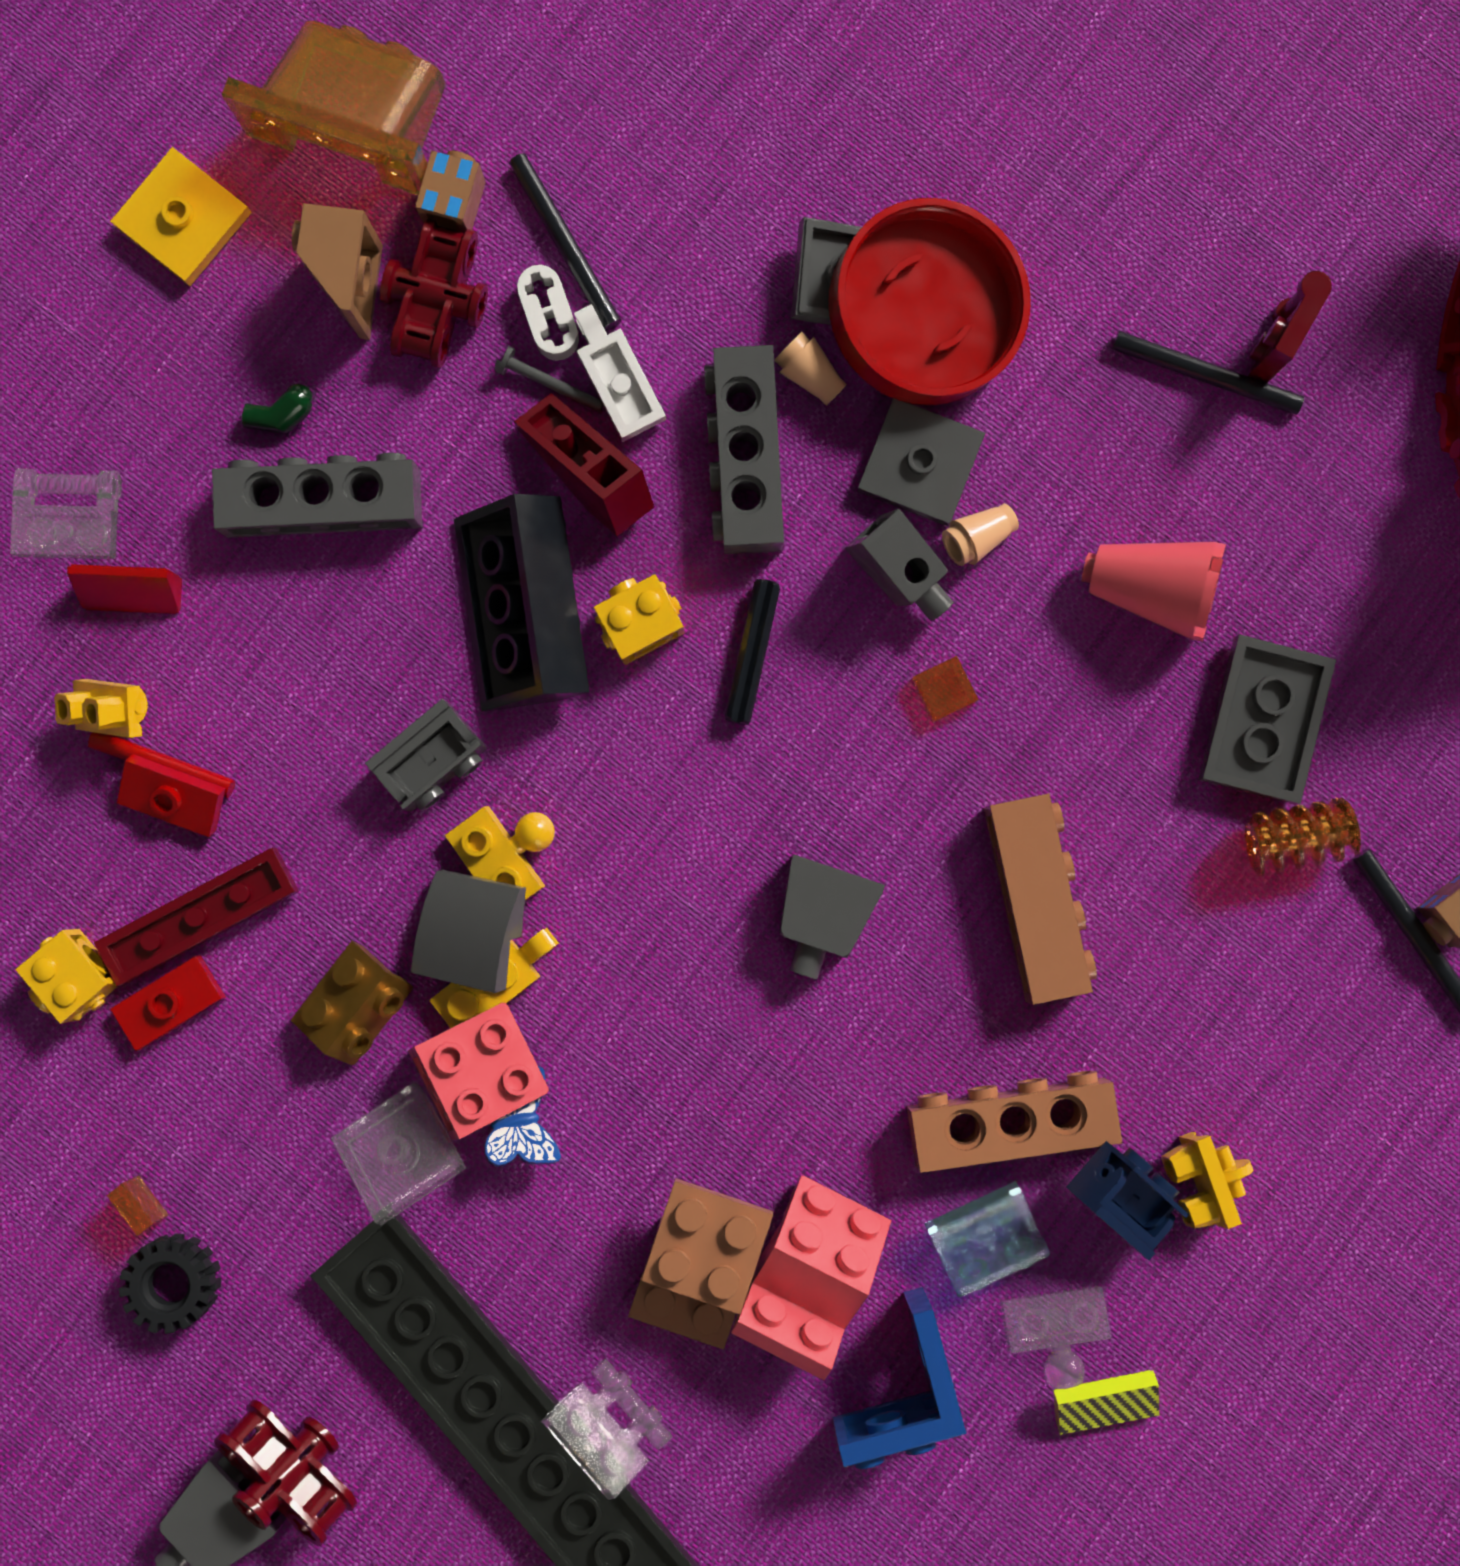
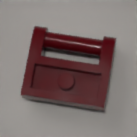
M1311 271L1307 273L1298 283L1297 292L1292 298L1282 300L1274 309L1272 314L1273 325L1268 332H1263L1249 355V358L1256 361L1248 374L1249 377L1268 383L1294 358L1331 292V280L1324 272Z

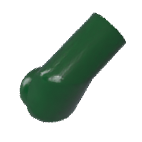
M293 384L288 387L287 391L271 407L245 404L242 413L243 427L276 433L292 432L312 410L313 395L311 390L305 385Z

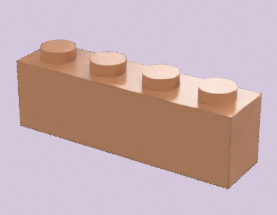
M1050 793L985 807V818L1025 1002L1035 1005L1092 993L1090 980L1097 979V970L1091 950L1084 951L1080 931L1086 930V920L1081 902L1079 900L1073 901L1069 882L1075 881V869L1069 851L1062 852L1058 833L1064 832L1065 827L1059 803H1051Z

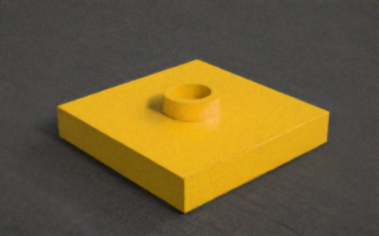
M172 147L110 222L188 286H191L252 212L248 206Z

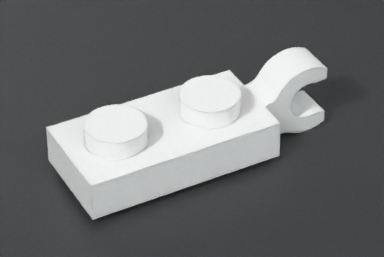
M592 304L575 312L576 323L588 345L577 350L578 357L622 442L665 421L666 415L621 328L607 335Z

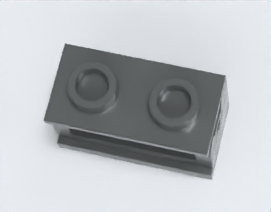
M442 698L365 762V764L398 802L401 801L403 803L400 805L403 810L412 812L418 807L423 812L434 805L445 794L441 787L455 775L461 780L476 770L483 762L479 755L488 748L453 706Z

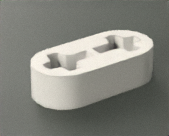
M531 266L520 275L517 288L532 335L542 355L555 361L564 360L570 357L577 349L579 335L561 280L557 273L548 266ZM542 280L545 286L553 285V287L547 290L550 306L541 308L536 294L527 295L534 291L533 283L535 281ZM554 317L561 332L569 330L568 333L563 335L564 344L560 346H555L552 340L543 341V339L550 336L546 320Z

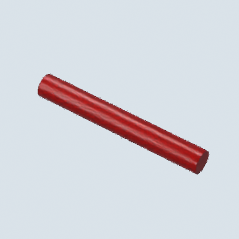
M92 732L88 740L89 748L124 761L134 754L226 788L225 798L231 796L235 787L234 779L114 735Z

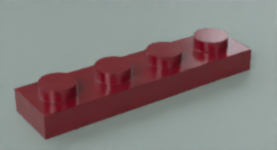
M272 847L95 941L94 944L116 987L124 986L300 891L278 849Z

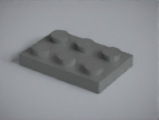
M1241 634L1235 636L1198 780L1293 805L1301 804L1336 659Z

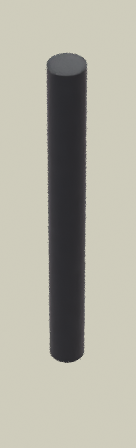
M525 153L516 155L509 161L510 167L589 304H592L605 331L613 329L621 323V318Z
M1120 330L1117 332L1111 348L1294 415L1299 413L1304 402V396Z
M1370 848L1361 851L1352 860L1460 1014L1459 976Z

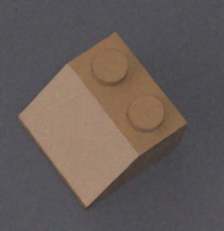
M303 203L301 221L295 220L292 228V248L294 251H297L296 253L304 263L305 268L308 269L319 287L359 338L370 340L383 245L364 210Z

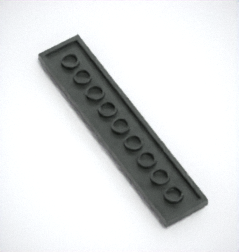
M392 1205L385 1209L310 1275L556 1566H699Z

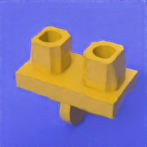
M79 679L73 680V692L55 694V718L57 724H75L76 730L127 738L142 736V727L139 723L147 713L148 702L140 686Z
M1190 1132L1179 1136L1181 1145L1162 1155L1161 1160L1166 1174L1172 1182L1180 1183L1193 1178L1196 1184L1197 1194L1178 1201V1205L1189 1214L1187 1218L1181 1215L1185 1225L1195 1229L1215 1224L1230 1229L1242 1224L1233 1198L1246 1195L1241 1179L1253 1172L1250 1160H1234L1229 1145L1215 1149L1209 1135L1196 1136L1195 1132Z

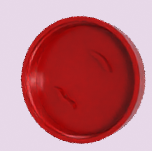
M910 199L887 207L873 216L857 232L841 254L835 266L829 289L831 327L836 342L849 365L865 382L889 397L911 404H946L965 398L985 386L1006 368L1018 352L1024 340L1030 318L1031 298L1028 277L1024 264L1010 239L993 221L982 213L962 203L948 199Z

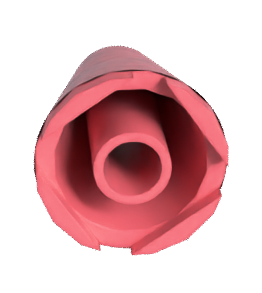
M1218 542L1100 544L1097 554L1088 552L1081 581L1090 583V594L1188 639L1203 642L1226 544Z

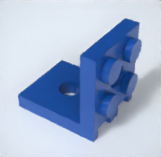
M923 1287L903 1292L930 1391L834 1416L836 1437L844 1467L855 1464L857 1469L872 1468L883 1463L887 1455L905 1451L907 1455L923 1454L933 1450L936 1447L935 1442L967 1434L934 1311Z

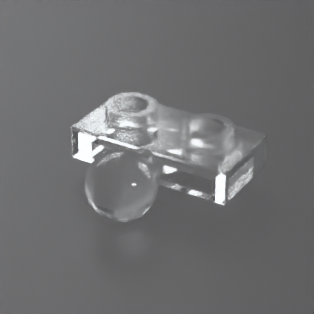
M1098 1285L1000 1300L1009 1352L1012 1354L1050 1348L1051 1355L1045 1362L1044 1375L1046 1381L1053 1389H1071L1082 1384L1084 1380V1364L1075 1353L1071 1352L1070 1345L1112 1339L1102 1286Z

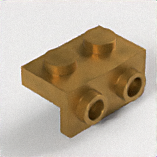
M351 941L292 1017L291 1021L325 1055L354 1065L370 1049L373 1040L389 1019L400 1010L404 1000L412 991L413 986L406 979L393 974L364 946Z

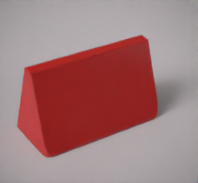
M77 564L67 566V575L79 604L86 610L177 614L181 609L182 578L166 568Z

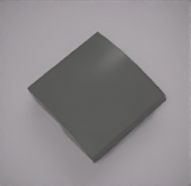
M447 870L436 871L419 920L411 973L492 993L506 990L510 940L522 937L526 887Z

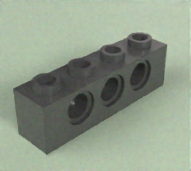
M773 345L713 348L714 364L704 365L706 395L716 394L717 413H707L708 443H718L719 462H709L711 492H721L722 511H712L714 541L724 542V554L783 551L784 532ZM736 393H745L755 403L749 410L738 412L731 409L727 401ZM747 441L756 447L757 454L748 461H740L731 455V447L737 442ZM748 489L754 491L759 496L760 502L754 509L741 510L734 505L732 501L733 496L740 490Z
M382 453L376 456V461L357 462V458L354 456L335 455L327 457V463L308 464L306 459L290 457L277 460L278 466H259L256 461L234 460L228 462V468L212 469L214 529L227 538L423 528L421 473L412 459H406L405 454ZM369 481L378 482L379 491L374 499L368 502L357 500V492L362 484ZM318 484H328L329 493L327 498L319 504H309L308 495L310 490ZM270 486H278L279 496L276 502L268 507H261L259 498L262 491Z

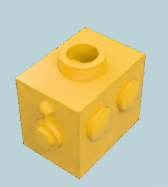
M656 574L639 583H636L634 578L619 583L608 591L611 598L594 606L597 613L595 622L600 624L603 629L601 638L607 649L611 647L612 650H617L624 665L685 634L684 626L678 616L680 614L679 610L682 608L675 596L671 597L670 594L668 595L666 584L660 582Z
M80 929L61 930L53 938L48 937L39 944L40 948L15 969L31 988L28 991V995L32 1002L43 1012H51L60 1024L78 1021L88 1011H96L105 1003L104 999L117 988L98 950Z

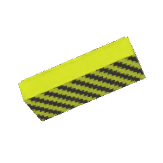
M1153 1370L1053 1390L1055 1418L1060 1435L1159 1416V1384Z

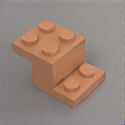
M675 1178L628 1317L724 1350L736 1313L741 1314L773 1217V1211Z

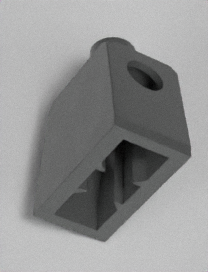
M900 509L880 515L845 547V550L897 606H907L915 602L928 619L934 621L954 603L937 583L948 572L946 566ZM906 564H908L913 571V577L911 581H908V579L905 576Z
M793 854L789 865L779 930L780 936L798 941L789 970L818 979L827 951L848 958L880 899L885 885Z
M218 1450L201 1468L159 1524L160 1532L170 1543L155 1556L156 1566H230L270 1539L277 1532L286 1517L277 1509L271 1515V1524L266 1530H261L246 1519L234 1505L232 1496L238 1490L245 1491L252 1482ZM265 1493L261 1497V1500H263L268 1494Z

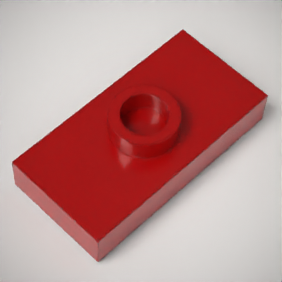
M132 754L124 763L117 804L210 837L217 829L226 788Z
M197 955L110 1008L134 1050L139 1051L220 1002L226 996L202 956Z

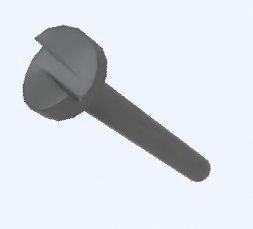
M510 346L507 347L502 362L497 360L495 363V372L503 376L510 369L599 413L604 406L600 399L513 358L515 349Z

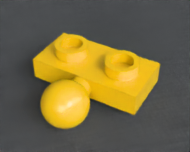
M484 806L445 835L473 876L526 887L525 901L545 887L522 853L526 850L539 852L549 847L552 843L555 829L552 821L546 815L531 812L522 816L516 824L515 835L511 837L491 808Z

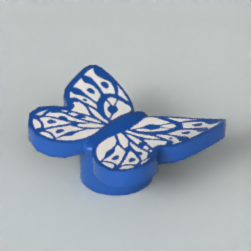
M538 1066L545 1080V1070L542 1067ZM542 1096L491 1123L493 1130L488 1135L484 1145V1154L490 1164L496 1167L506 1166L516 1156L527 1164L549 1165L559 1162L561 1154L557 1144L551 1135L537 1123L539 1115L536 1114Z

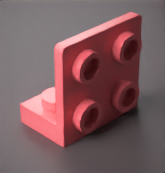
M500 1003L408 1050L451 1140L461 1139L538 1099L549 1091L537 1063L506 1003Z

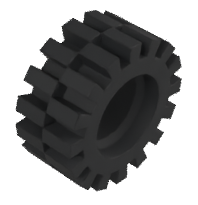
M178 1233L171 1237L164 1235L143 1246L128 1259L126 1263L130 1265L122 1270L120 1276L121 1280L126 1281L125 1285L119 1288V1297H128L129 1302L122 1307L126 1314L132 1310L135 1311L138 1315L133 1320L135 1324L141 1326L147 1322L150 1324L147 1331L157 1333L162 1328L165 1329V1334L174 1333L179 1328L183 1330L193 1324L215 1303L218 1297L215 1291L221 1287V1278H216L215 1273L220 1270V1265L218 1261L211 1263L208 1256L214 1252L209 1246L203 1250L198 1247L201 1242L198 1238L193 1236L186 1240L184 1239L185 1234ZM173 1264L180 1267L186 1273L189 1286L182 1300L169 1302L156 1294L153 1287V1277L159 1266Z

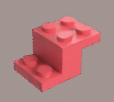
M801 1175L793 1189L780 1225L759 1257L741 1314L737 1315L731 1333L825 1380L833 1368L845 1328L869 1295L892 1220Z

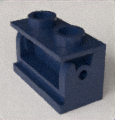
M1106 1141L1066 1188L1150 1261L1156 1254L1153 1250L1174 1225L1175 1215L1171 1212L1176 1209L1185 1218L1189 1214L1174 1201L1175 1197L1180 1193L1157 1172L1150 1178L1147 1176L1154 1169L1148 1162L1130 1147L1122 1154Z

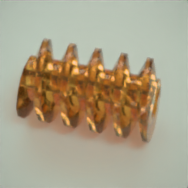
M1343 797L1332 799L1328 805L1323 801L1312 802L1309 808L1304 805L1292 806L1289 812L1283 808L1273 809L1269 816L1264 812L1253 813L1250 821L1245 825L1244 839L1246 851L1256 876H1264L1265 861L1267 860L1271 861L1277 873H1281L1285 869V857L1289 856L1296 869H1303L1305 853L1310 854L1317 866L1324 864L1325 850L1329 849L1335 862L1344 860L1345 846H1349L1355 855L1360 854L1361 837L1358 820L1354 809Z

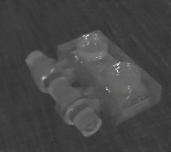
M605 1358L591 1371L603 1387L593 1395L583 1382L577 1384L541 1422L607 1500L615 1499L649 1462V1459L637 1446L639 1441L646 1436L652 1445L659 1450L669 1442L672 1435L660 1422L663 1416L653 1405L647 1407L630 1387L633 1381L623 1370L617 1372ZM614 1401L632 1420L625 1430L620 1427L606 1410Z

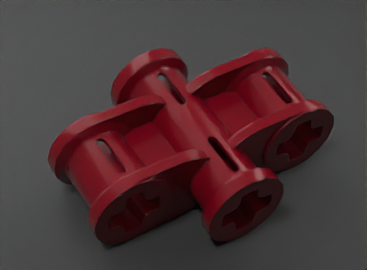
M427 219L420 233L412 269L401 267V263L398 260L390 259L382 276L380 299L382 303L389 305L394 301L402 303L391 336V355L400 358L404 354L430 360L432 366L441 368L448 355L456 317L468 320L469 326L475 328L480 326L487 305L488 285L480 282L476 286L467 284L477 251L478 235L476 231L468 229L465 233L439 227L436 220Z
M252 1400L246 1406L247 1413L227 1434L220 1433L214 1439V1443L220 1453L252 1482L245 1491L238 1490L232 1496V1501L242 1515L261 1530H266L271 1524L270 1517L278 1509L303 1537L312 1544L321 1546L327 1539L325 1533L344 1511H352L357 1506V1500L347 1486L320 1463L327 1454H335L339 1449L338 1442L326 1427L312 1417H306L301 1422V1430L294 1436L267 1406L257 1400ZM255 1428L256 1433L244 1443L243 1440ZM308 1446H310V1449L299 1460L298 1457ZM273 1485L274 1488L272 1489V1491L263 1500H261V1497ZM328 1502V1505H327V1506L323 1509V1511L317 1516V1513H318V1512L323 1508V1506Z

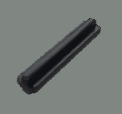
M757 579L753 585L725 711L726 720L737 724L747 725L751 722L780 592V585L770 580Z

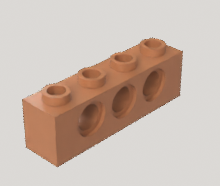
M1081 1071L1067 1074V1083L1048 1085L1047 1078H1033L1018 1081V1090L998 1092L997 1085H986L967 1089L968 1097L948 1100L946 1092L920 1095L917 1097L918 1104L907 1106L915 1166L920 1173L1101 1147L1106 1141L1111 1145L1122 1144L1113 1082L1104 1077L1098 1078L1097 1071ZM1069 1099L1074 1108L1072 1118L1062 1125L1053 1124L1050 1116L1052 1106L1059 1100ZM1009 1107H1021L1024 1112L1022 1126L1013 1132L1003 1131L1000 1126L1002 1113ZM960 1114L972 1115L975 1121L974 1131L965 1139H956L950 1134L951 1121Z

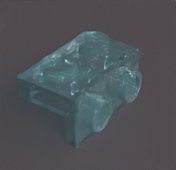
M1016 1181L924 1223L943 1267L959 1297L981 1290L1014 1272L1029 1268L1034 1263L1050 1255L1048 1246L1036 1226L1025 1197Z

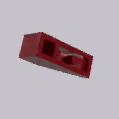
M552 393L514 421L518 431L586 510L616 536H619L654 508L642 469Z

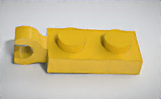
M548 928L542 929L520 948H518L513 940H510L506 990L492 993L450 983L429 1001L450 1028L500 1003L507 1004L541 977L532 964L557 946L559 942Z

